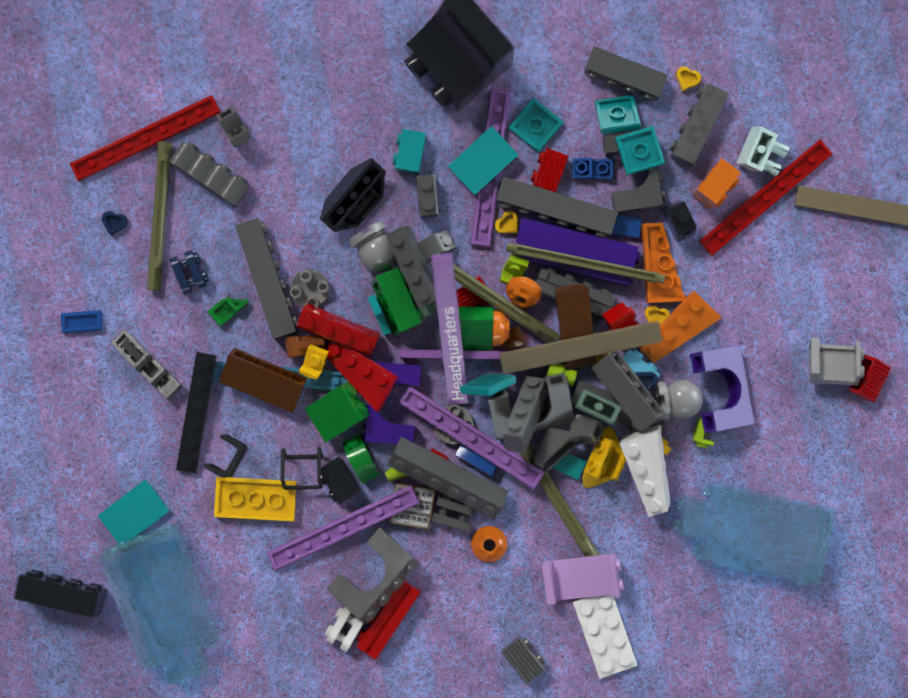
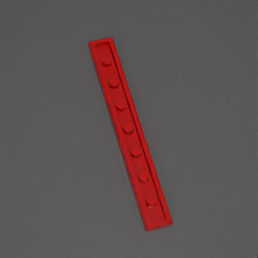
M210 95L69 164L77 181L80 182L157 145L158 142H163L215 117L221 111L213 95Z
M819 139L699 240L701 245L713 256L833 155V153Z

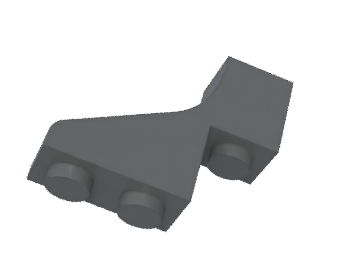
M579 414L572 421L570 432L548 427L547 432L542 437L539 451L535 454L534 464L540 470L547 472L576 446L582 444L598 446L605 427L599 419Z

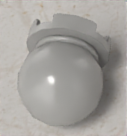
M382 221L372 224L370 226L371 230L363 234L360 231L349 240L352 248H359L358 256L361 263L368 270L374 272L389 270L396 262V257L385 234H383L386 226Z
M677 380L669 386L666 385L665 381H660L655 385V398H659L660 407L666 413L659 421H669L671 415L677 419H688L695 416L701 410L703 394L700 388L692 381Z

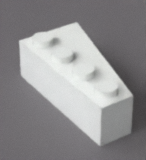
M661 424L643 432L638 431L623 436L620 442L649 517L667 512L671 503Z

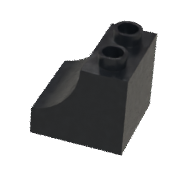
M444 0L429 22L406 43L407 53L410 56L404 60V63L417 79L427 74L436 86L430 90V93L444 109L453 104L460 111L512 66L515 47L474 0Z

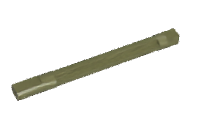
M165 141L158 142L157 170L147 290L161 291L170 170L169 160L171 159L172 143Z
M453 263L455 281L524 326L525 329L546 343L558 341L560 334L533 316H530Z
M529 443L526 452L520 453L523 459L536 466L534 464L536 452ZM545 472L539 484L574 538L584 557L600 555L548 472Z

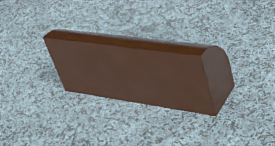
M584 285L554 287L560 340L594 334L588 287ZM595 355L563 362L565 369L592 366L597 364V357Z
M233 348L228 354L219 382L293 413L308 378Z

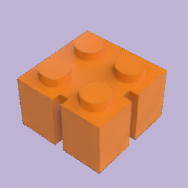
M721 158L692 196L710 210L714 206L718 208L728 197L725 193L727 191L730 192L739 183L740 179L738 176L741 172Z

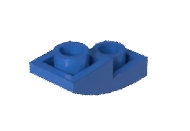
M572 158V178L614 180V159Z
M461 444L455 454L457 458L473 465L475 469L491 477L498 468L463 444Z

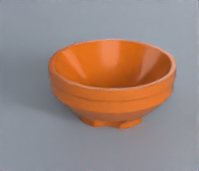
M517 276L508 281L506 295L512 304L520 308L534 306L539 302L542 290L532 279ZM517 296L522 297V298L525 299V301L520 300V299H518V298H516V297H517Z
M493 310L492 347H496L509 339V319L501 311Z
M485 526L474 533L471 548L474 555L481 561L495 562L504 556L507 550V539L499 528ZM492 539L495 541L496 546L492 551H487L484 548L485 540Z

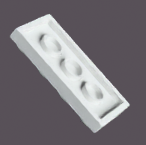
M614 596L587 597L573 601L599 679L638 666Z

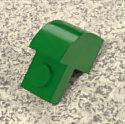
M360 434L342 443L347 458L362 484L380 476Z

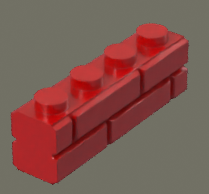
M308 303L303 307L296 325L368 356L372 355L381 334L321 308H315V306Z
M404 579L402 586L390 595L389 601L380 607L381 609L371 621L367 622L370 626L366 632L363 630L356 638V641H358L356 647L377 660L420 595L421 590Z

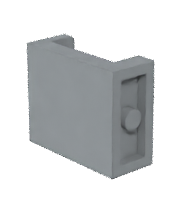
M811 338L809 345V383L858 386L860 378L864 377V366H861V360L863 361L864 349L860 348V341H856L855 346L819 344V338Z

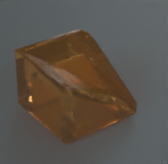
M520 326L509 329V339L503 343L505 351L525 345Z

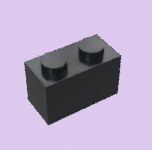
M340 456L321 467V481L323 485L327 484L331 489L328 493L334 502L338 500L339 503H342L361 490Z

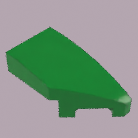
M226 297L209 309L207 314L219 327H222L245 307L249 301L247 299L240 300Z

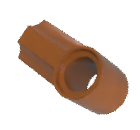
M317 334L284 338L288 358L304 356L310 344L326 350L324 337Z

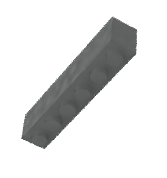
M506 177L502 179L496 202L500 203L499 206L502 208H517L519 213L525 215L533 213L538 215L537 218L541 220H556V224L568 227L569 224L575 226L577 231L587 233L588 230L595 232V236L602 238L611 236L618 214L617 211Z
M255 218L235 225L273 339L276 340L297 333L296 325L298 320L296 315L292 316L290 309L293 308L290 297L285 296L284 290L287 287L284 279L279 278L277 271H280V266L277 259L273 260L271 252H274L271 240L267 241L265 234L268 231L265 222Z
M403 437L395 445L387 464L395 470L493 519L502 510L508 490Z

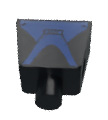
M677 201L661 209L676 243L695 235L697 226L684 201Z

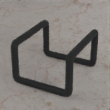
M221 434L220 437L223 440L238 447L236 454L226 471L212 463H206L204 467L220 477L226 478L233 475L247 450V445L228 434Z
M321 447L317 448V454L287 455L285 448L281 449V484L284 490L323 488L321 481V457H323ZM317 458L318 485L286 486L285 459Z

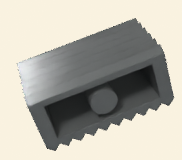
M435 174L416 176L419 217H439Z
M519 635L503 648L501 653L527 685L545 670L543 664L546 662L539 653L535 655L532 652L531 648L533 646L526 637L522 639Z

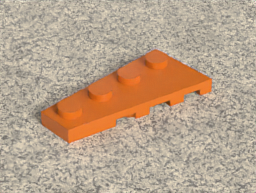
M663 223L641 224L644 270L656 271L658 274L665 275L664 284L657 282L654 284L653 282L645 281L646 303L682 302L686 297L681 288L680 277H678L675 269L674 258H672L670 253V245Z
M692 290L660 325L663 342L640 346L639 350L655 363L722 317Z

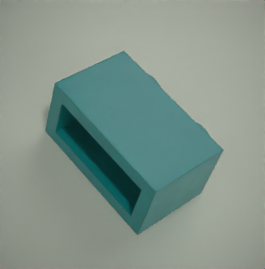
M402 129V134L397 135L396 145L399 146L398 154L394 153L392 165H396V171L419 175L426 133Z

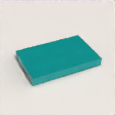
M491 126L451 162L448 168L475 196L515 160L519 154Z
M145 479L100 513L98 517L122 548L170 512V509L148 480Z

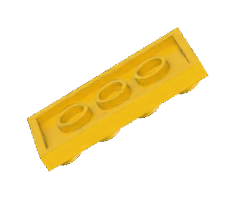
M216 477L214 517L295 521L296 490H284L281 480ZM285 480L286 486H297V481Z

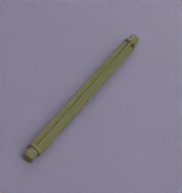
M507 243L506 252L514 253L513 255L517 254L653 282L654 284L656 282L664 284L665 275L658 274L656 271L635 269L538 249L518 243Z

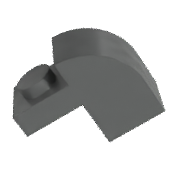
M233 106L216 115L234 148L246 144L248 139L252 138Z
M447 230L435 233L418 243L427 263L431 262V255H436L437 253L444 254L456 248Z

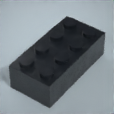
M36 569L19 575L14 595L15 600L89 617H95L102 613L107 589H103L101 584L90 583V585L82 584V580L75 578L64 580L62 575L51 574V576L43 575L44 571Z

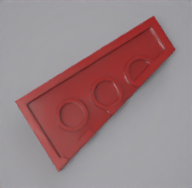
M331 340L326 349L329 351L327 359L354 386L363 398L376 411L380 412L398 376L362 353Z

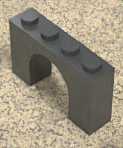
M637 130L603 134L602 140L605 156L619 154L615 137ZM657 167L647 170L646 180L638 188L612 192L613 210L619 214L660 208L663 202H665V192L660 188V182H662L661 170L658 171Z
M565 373L545 377L548 399L534 432L547 430L548 427L567 426L574 421L569 386ZM506 388L491 396H487L496 440L503 439V431L513 410L510 407Z
M381 528L374 533L367 544L382 557L385 563V575L382 582L372 590L361 591L348 577L339 574L327 588L358 620L364 623L371 621L376 616L378 609L389 601L390 595L402 586L403 580L415 571L416 565L419 563L389 533Z

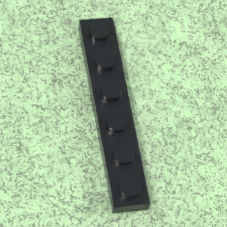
M196 352L176 466L178 471L197 473L217 355Z

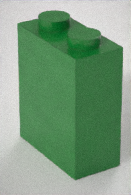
M458 307L463 350L492 351L493 307Z
M349 381L305 408L325 443L370 416L367 412V407L360 401L356 389Z

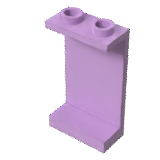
M616 554L544 561L542 564L547 605L556 604L557 600L615 595V598H620L621 591H624L623 579H619L621 561L616 558Z

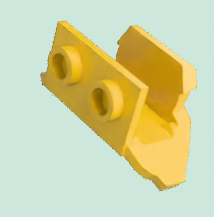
M607 426L602 433L598 446L594 445L582 476V485L586 488L600 485L609 480L618 481L619 475L624 469L626 458L613 428Z

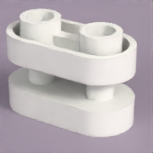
M340 607L334 617L337 619L334 626L330 624L324 635L327 636L325 641L331 644L334 643L335 639L341 642L342 645L339 649L347 652L364 622L351 616V612L346 607L344 609ZM345 622L352 625L347 636L340 633Z

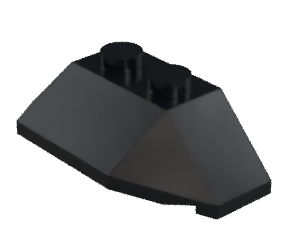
M372 158L351 168L325 199L320 220L334 232L358 227L383 198L386 171Z

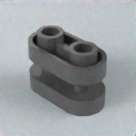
M446 494L438 497L436 505L441 506L440 513L433 512L431 520L470 531L472 523L467 522L468 515L474 516L476 510L462 502L454 501V498ZM449 509L461 512L459 519L447 516Z

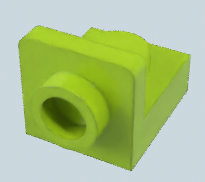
M510 254L503 265L499 281L507 284L511 278L522 276L528 267L529 260Z
M698 417L691 441L696 442L695 446L707 449L708 445L713 446L714 442L703 439L708 433H704L702 418Z

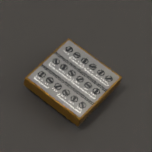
M396 483L395 492L410 485ZM413 486L420 504L390 517L389 523L429 529L435 489Z

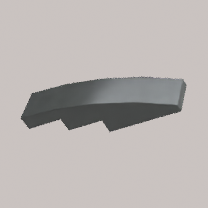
M123 329L111 342L120 354L167 400H170L183 387L126 329Z

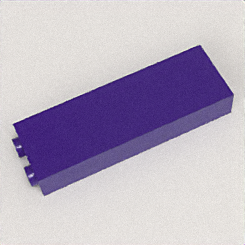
M525 218L521 220L516 243L520 245L634 268V264L639 263L641 255L638 252V246ZM516 254V256L529 260V263L544 267L549 266L556 270L628 287L635 280V278Z

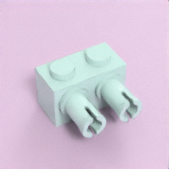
M752 127L736 164L751 171L762 172L764 170L773 176H777L780 171L776 169H781V165L769 160L768 157L773 152L784 158L787 155V152L784 151H789V146L776 141L778 134L763 127Z

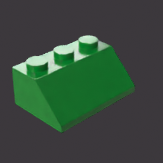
M398 267L375 276L371 282L394 337L419 326L422 319L420 310L418 308L415 309L412 302L414 301L411 290H407L405 285L407 281Z

